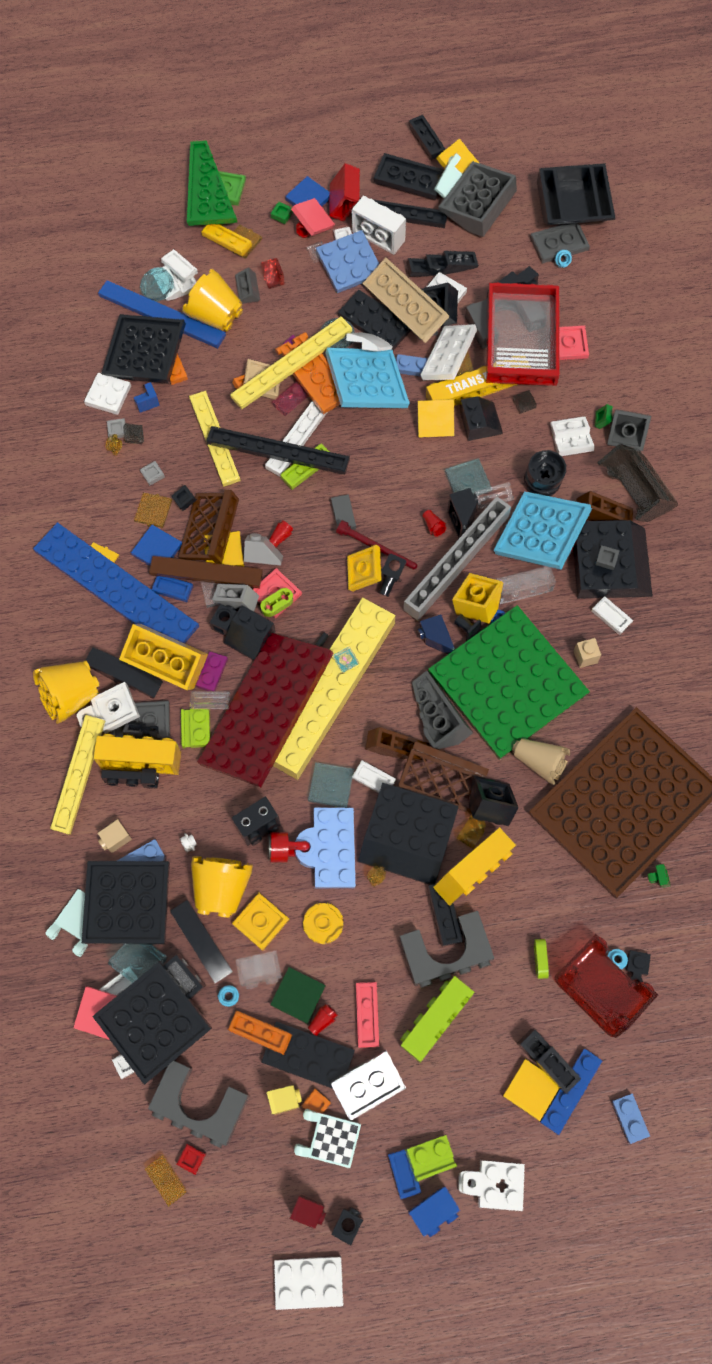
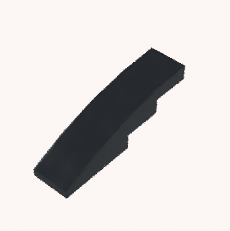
M444 250L442 255L426 254L424 259L408 258L406 262L409 276H436L438 272L446 275L475 269L479 266L475 252Z
M92 647L85 660L90 668L116 683L125 682L130 689L138 690L152 699L155 698L163 683L162 680L94 647Z
M185 900L171 909L172 916L213 981L217 983L232 973V969L189 901Z

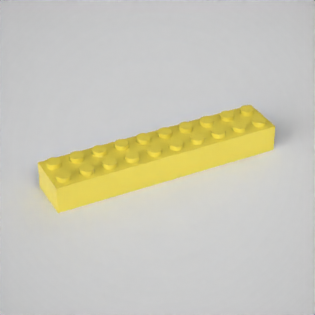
M364 598L361 599L331 646L330 650L334 654L276 759L274 767L297 780L300 778L395 624L394 614ZM350 650L358 664L342 672L334 658ZM350 655L341 656L339 659L340 665L347 668L352 663V657Z

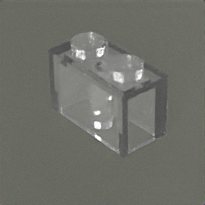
M277 951L236 959L239 982L246 989L256 988L258 983L266 982V985L278 982V979L282 978Z

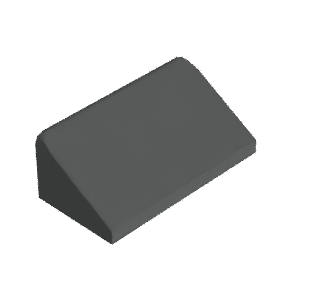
M248 267L235 274L238 296L242 304L260 301L256 273Z

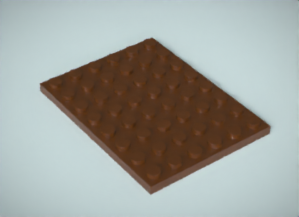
M636 707L549 791L528 814L617 899L712 802V776Z

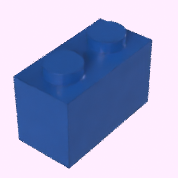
M443 1186L408 1212L422 1235L426 1236L428 1234L429 1237H432L440 1231L439 1226L446 1221L449 1224L458 1218L457 1212L460 1209L447 1188Z

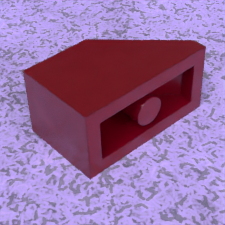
M300 1195L290 1219L315 1229L317 1224L322 1225L327 1212L323 1211L324 1205L304 1195Z

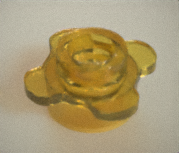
M113 434L112 437H108L106 440V449L113 452V455H118V451L122 447V440L118 439L117 434Z
M382 866L373 867L367 875V879L372 883L373 887L381 884L385 879L386 871L383 870Z

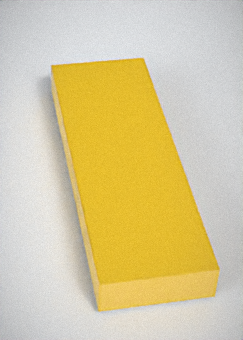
M220 224L206 225L201 231L202 236L242 257L252 246V241Z

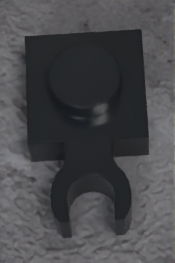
M126 723L123 730V736L130 735L135 737V739H142V737H152L155 739L157 734H159V726H146L144 723Z
M633 950L629 951L626 972L632 973L628 981L629 987H632L633 980L638 981V989L643 987L642 975H648L651 954Z

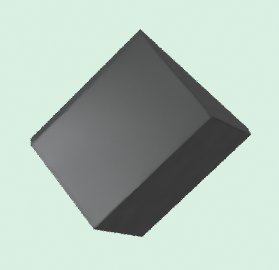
M615 409L610 424L607 445L643 451L651 415Z

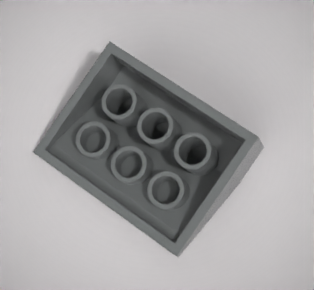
M472 161L439 205V210L468 232L484 237L517 192L516 176Z

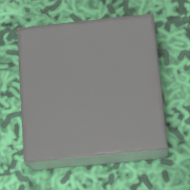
M125 419L107 421L109 439L127 437Z
M156 461L140 469L149 486L165 478Z

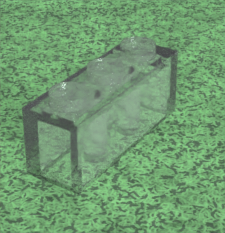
M546 566L497 578L496 580L503 581L499 604L552 592L556 580L551 567Z

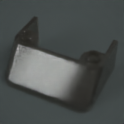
M619 443L597 462L599 466L608 469L607 473L612 479L616 478L622 482L638 505L636 508V520L650 522L678 506V502L639 449Z

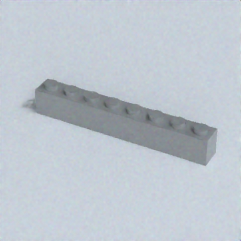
M496 496L404 601V611L419 621L507 520L511 506Z

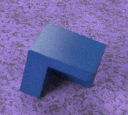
M151 382L144 384L146 393L134 397L140 413L160 406Z

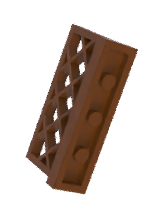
M225 490L224 493H196L195 497L197 500L192 506L178 558L183 560H211L216 564H222L239 498L232 490ZM201 499H208V502L202 507L199 506ZM222 499V503L215 507L214 503ZM212 505L214 510L205 515L204 511ZM202 513L204 517L195 523L196 517ZM218 513L217 520L211 523L209 519ZM208 522L209 526L201 531L199 527ZM198 530L199 534L191 540V533ZM214 530L213 536L207 540L205 535ZM203 537L205 542L197 548L195 543ZM193 545L195 550L190 554H186L187 549ZM209 546L207 555L200 553L203 549Z
M415 741L411 745L398 787L457 805L459 810L471 814L470 808L463 807L458 799L466 794L470 797L471 790H469L465 779L474 777V775L485 778L489 769ZM413 756L421 757L424 766L414 769L411 763ZM437 763L443 772L433 776L428 766ZM426 767L430 778L420 782L416 771ZM451 770L458 771L461 779L451 783L447 772ZM413 773L418 784L411 787L403 784L406 776ZM444 774L449 785L439 789L434 778ZM432 780L436 791L429 794L424 791L422 784ZM462 781L467 792L457 796L452 785ZM450 787L454 798L447 801L443 799L440 791Z

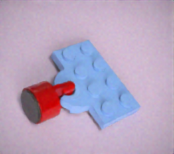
M314 808L313 828L302 831L296 841H288V832H270L267 845L268 860H270V863H287L288 857H296L301 865L314 868V888H355L353 808Z

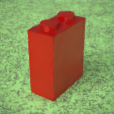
M345 163L331 181L329 198L330 217L345 221L358 203L360 195L359 168Z

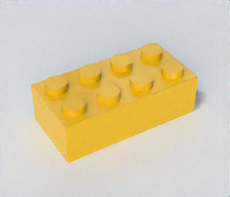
M133 624L119 660L185 690H191L196 686L208 654L145 625Z
M112 734L97 736L94 760L101 770L142 772V768L157 769L156 773L179 775L181 751L173 739L162 738V740H154L152 737L135 739V737L130 735H124L123 738Z

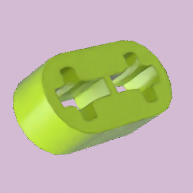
M282 588L265 598L261 602L262 614L266 617H272L289 607L293 603L292 591ZM282 595L288 596V600L282 599ZM266 605L272 606L273 610L266 609Z
M534 939L537 979H548L549 969L546 940Z

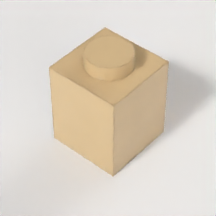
M595 638L578 642L574 648L579 668L597 664L601 657Z
M118 819L98 832L101 838L98 842L104 850L108 849L111 853L132 840Z

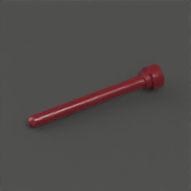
M342 520L337 527V534L341 536L348 535L369 547L377 545L380 547V553L389 556V554L396 555L407 561L405 566L413 570L417 568L415 562L351 529L348 522Z

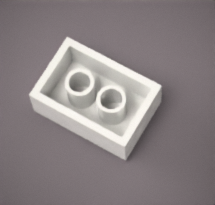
M363 195L352 209V232L355 233L362 230L368 241L394 255L405 242L406 218Z

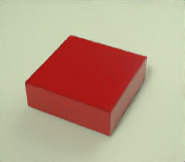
M186 1144L176 1165L196 1175L206 1154Z

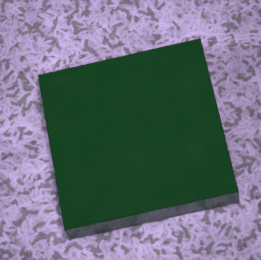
M289 967L270 1006L308 1024L326 985Z

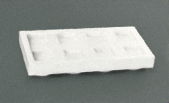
M476 325L443 327L421 373L422 380L455 379L477 332Z

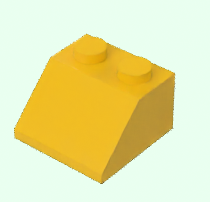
M469 573L452 599L456 615L463 614L464 617L474 620L480 619L481 622L489 624L498 611L503 581Z

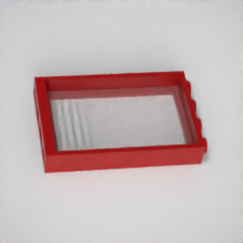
M489 283L486 383L557 386L560 376L559 286Z

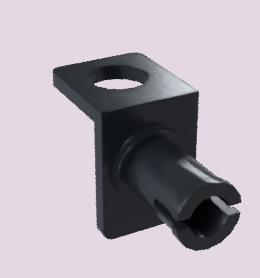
M389 554L381 571L385 578L378 593L389 597L394 583L402 581L400 576L407 562L405 559ZM393 560H397L400 563V568L396 571H392L389 567L390 562Z
M460 614L454 622L455 625L466 632V641L482 631L480 630V619L473 624L463 614Z

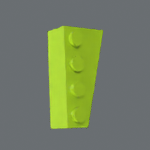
M456 976L450 982L445 981L439 989L442 992L437 999L433 997L426 1007L429 1009L425 1015L420 1013L413 1022L416 1025L411 1032L407 1030L400 1039L403 1042L400 1047L419 1063L475 993Z

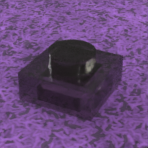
M530 390L513 396V402L520 414L535 409L537 406Z
M125 423L123 426L124 442L142 444L144 442L143 426Z

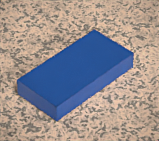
M157 576L151 590L159 595L188 602L193 584L175 578Z
M406 1149L388 1154L400 1199L422 1193L419 1182H415V1176L405 1152Z

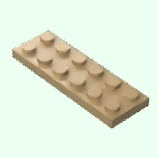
M387 258L363 282L365 287L425 343L450 317Z

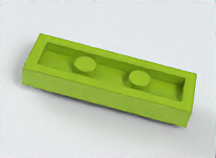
M322 443L314 448L330 452ZM293 464L280 474V477L293 490L319 469Z

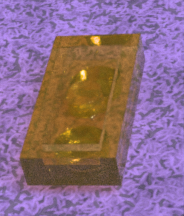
M164 1155L145 1168L146 1173L168 1207L187 1193V1190Z

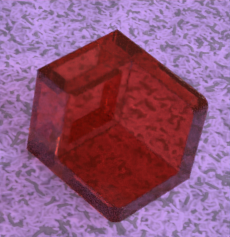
M277 258L261 262L262 274L268 289L285 284L284 274Z

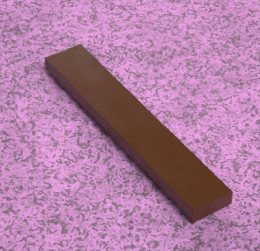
M153 556L149 573L152 576L217 584L248 585L250 588L260 589L263 569Z

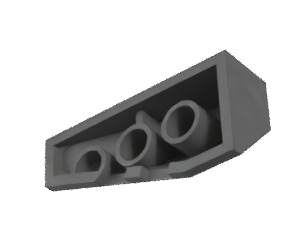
M425 671L412 682L416 702H418L420 709V718L423 721L424 735L433 748L438 750L459 745L473 734L471 728L428 671Z

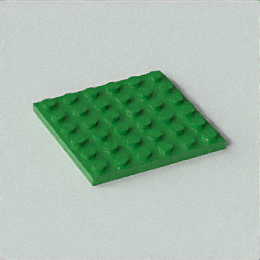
M518 605L428 669L431 676L499 760L513 750L516 741L529 739L590 692Z

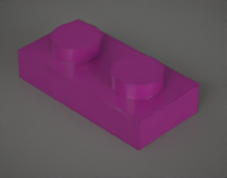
M209 652L196 687L215 693L228 658Z

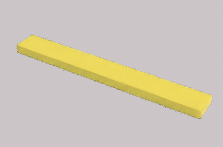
M339 317L231 393V398L241 409L245 408L320 355L327 348H330L344 338L347 333H351L352 327L342 317Z

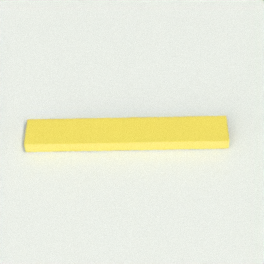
M206 391L191 395L189 398L204 438L207 440L211 426L219 428L220 426ZM208 445L223 487L239 482L240 477L229 449Z
M85 715L50 828L52 830L71 834L94 761L97 736L102 735L105 720Z

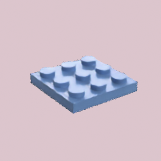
M362 230L316 247V252L336 293L362 284L379 265Z

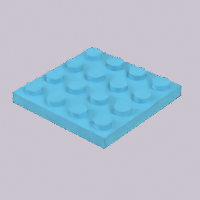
M326 349V357L341 407L408 408L410 403L393 350Z
M524 491L494 548V552L496 555L561 570L592 510L591 505Z

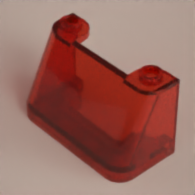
M595 934L555 975L554 979L557 985L606 1034L617 1038L632 1026L658 994L649 983L639 982L635 984L606 955L608 952L607 942Z

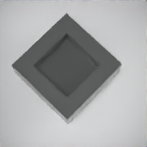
M601 545L595 565L614 570L620 551Z

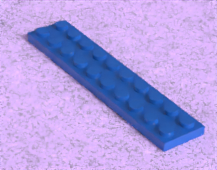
M58 522L33 548L35 553L133 624L145 625L183 643H186L199 628L197 622Z

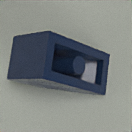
M442 615L420 621L419 628L417 629L420 639H424L427 646L445 654H450L454 651L455 647Z

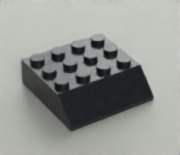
M605 163L539 168L537 187L543 223L554 225L615 220L616 217Z
M631 520L586 521L573 546L577 599L603 598L604 596L606 598L652 597L645 528ZM601 545L620 551L614 570L595 565Z
M382 782L358 862L428 885L436 884L459 806Z

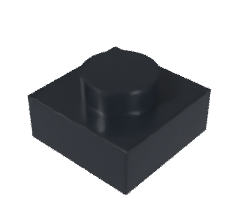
M186 485L171 496L182 511L197 500Z

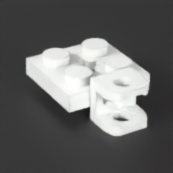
M125 682L95 696L91 700L92 705L77 713L81 727L85 715L105 720L103 728L105 734L140 717L129 687ZM114 704L119 706L118 710L115 712L111 711V709L114 708Z
M480 1160V1172L462 1171L459 1173L458 1190L464 1194L478 1196V1207L523 1211L525 1164ZM469 1179L471 1180L470 1186L467 1184ZM500 1179H503L507 1185L503 1192H500V1188H496V1183H500Z

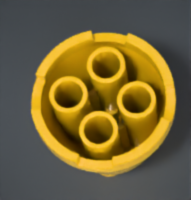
M210 269V274L207 276L203 274L188 294V304L183 305L182 311L192 319L228 332L233 325L232 321L235 317L239 318L243 312L241 308L242 302L220 274Z
M87 661L41 667L33 671L34 684L39 685L38 691L41 696L39 698L51 720L56 719L57 724L67 720L88 704L95 696L99 695L97 690L99 682L96 676L92 677Z
M192 856L191 871L195 908L198 909L197 913L209 915L210 912H218L220 917H230V915L236 913L252 874L253 864L247 863V865L242 866V862L216 857H206V859L202 860L201 856Z

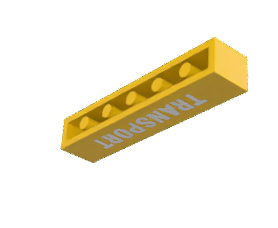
M512 356L511 358H526V357H524V356ZM509 360L497 361V362H511V363H529L528 361H509ZM496 362L494 363V367L531 368V366L496 365ZM482 366L472 372H465L455 377L454 380L432 383L426 387L427 400L454 399V406L460 405L461 399L476 396L483 397L518 384L486 383V366Z

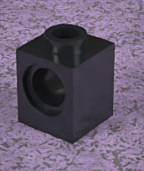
M220 604L209 622L211 629L226 636L231 621L237 613L236 609L230 605L224 606ZM223 617H229V620L221 621Z
M349 1207L348 1210L344 1208L331 1235L351 1246L363 1222V1218L360 1217L361 1212L352 1207ZM346 1218H351L355 1223V1227L351 1231H346L342 1227V1222Z

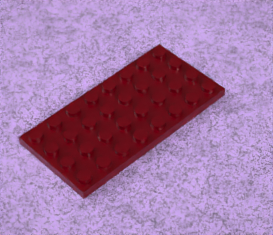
M272 633L255 658L197 763L203 767L261 788L334 653L327 648Z

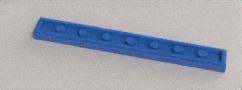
M108 280L98 292L99 297L142 316L183 319L186 323L183 334L217 349L226 337V332L192 319L181 312Z

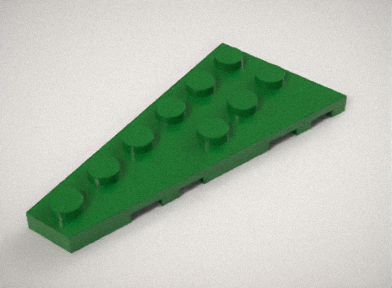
M207 140L190 141L187 204L188 226L238 223Z

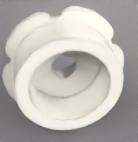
M185 833V836L180 838L185 851H195L194 846L197 844L192 835L188 836Z

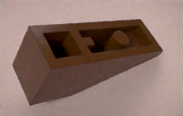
M588 491L576 498V502L591 505L592 510L587 518L589 521H633V508L595 492Z
M378 727L368 731L365 750L384 756L408 759L413 742L416 741L429 746V743ZM416 755L412 758V761L423 762L421 757Z

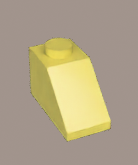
M293 1085L267 1092L271 1112L274 1115L300 1108L299 1103L302 1102L300 1090H295Z

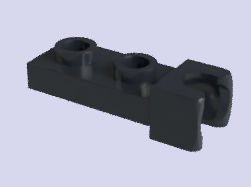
M142 768V772L102 770L101 774L102 780L109 786H118L119 783L126 784L129 787H137L138 784H141L144 788L157 789L159 783V773H156L157 769Z

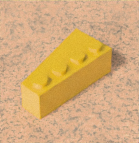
M499 827L452 868L433 888L450 906L463 893L467 896L474 890L473 884L475 882L480 884L488 877L486 875L488 871L494 872L500 866L498 862L501 859L505 862L513 854L511 850L516 846L515 843Z

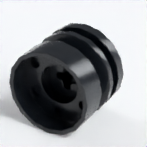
M542 450L534 454L524 475L526 489L530 493L553 496L559 490L567 472L563 457L551 450Z

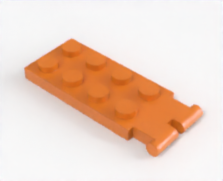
M304 332L293 338V345L288 341L275 349L278 355L282 354L284 357L307 341V333ZM322 353L293 373L322 414L340 405L328 361Z

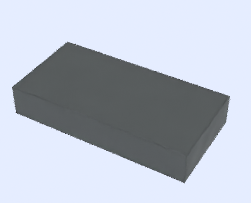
M349 494L332 497L331 503L337 527L344 520L349 523L351 529L355 530L356 523Z

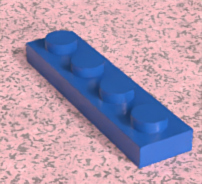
M585 1048L582 1050L572 1067L581 1080L567 1094L563 1093L561 1089L558 1090L539 1123L557 1135L561 1133L602 1063L601 1059Z

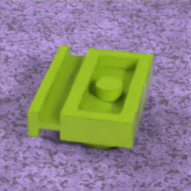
M209 708L181 709L182 748L206 747L211 738Z
M446 1135L405 1150L411 1170L415 1176V1182L457 1167Z

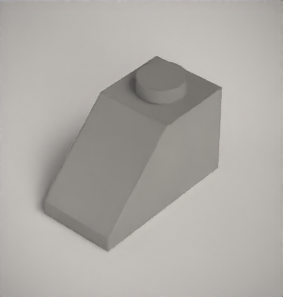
M257 533L247 535L244 546V562L271 565L282 564L283 555L267 537Z
M218 584L212 601L224 606L230 605L236 611L243 605L254 612L259 595L248 585Z

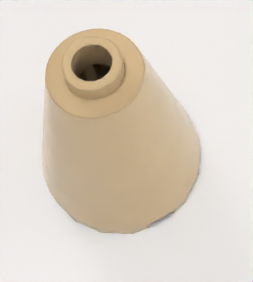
M528 739L516 741L513 747L516 758L553 785L555 784L554 779L559 780L568 761L564 760L565 756L570 755V749Z

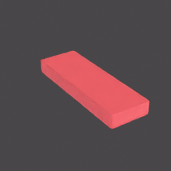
M377 982L356 983L358 1048L379 1047Z

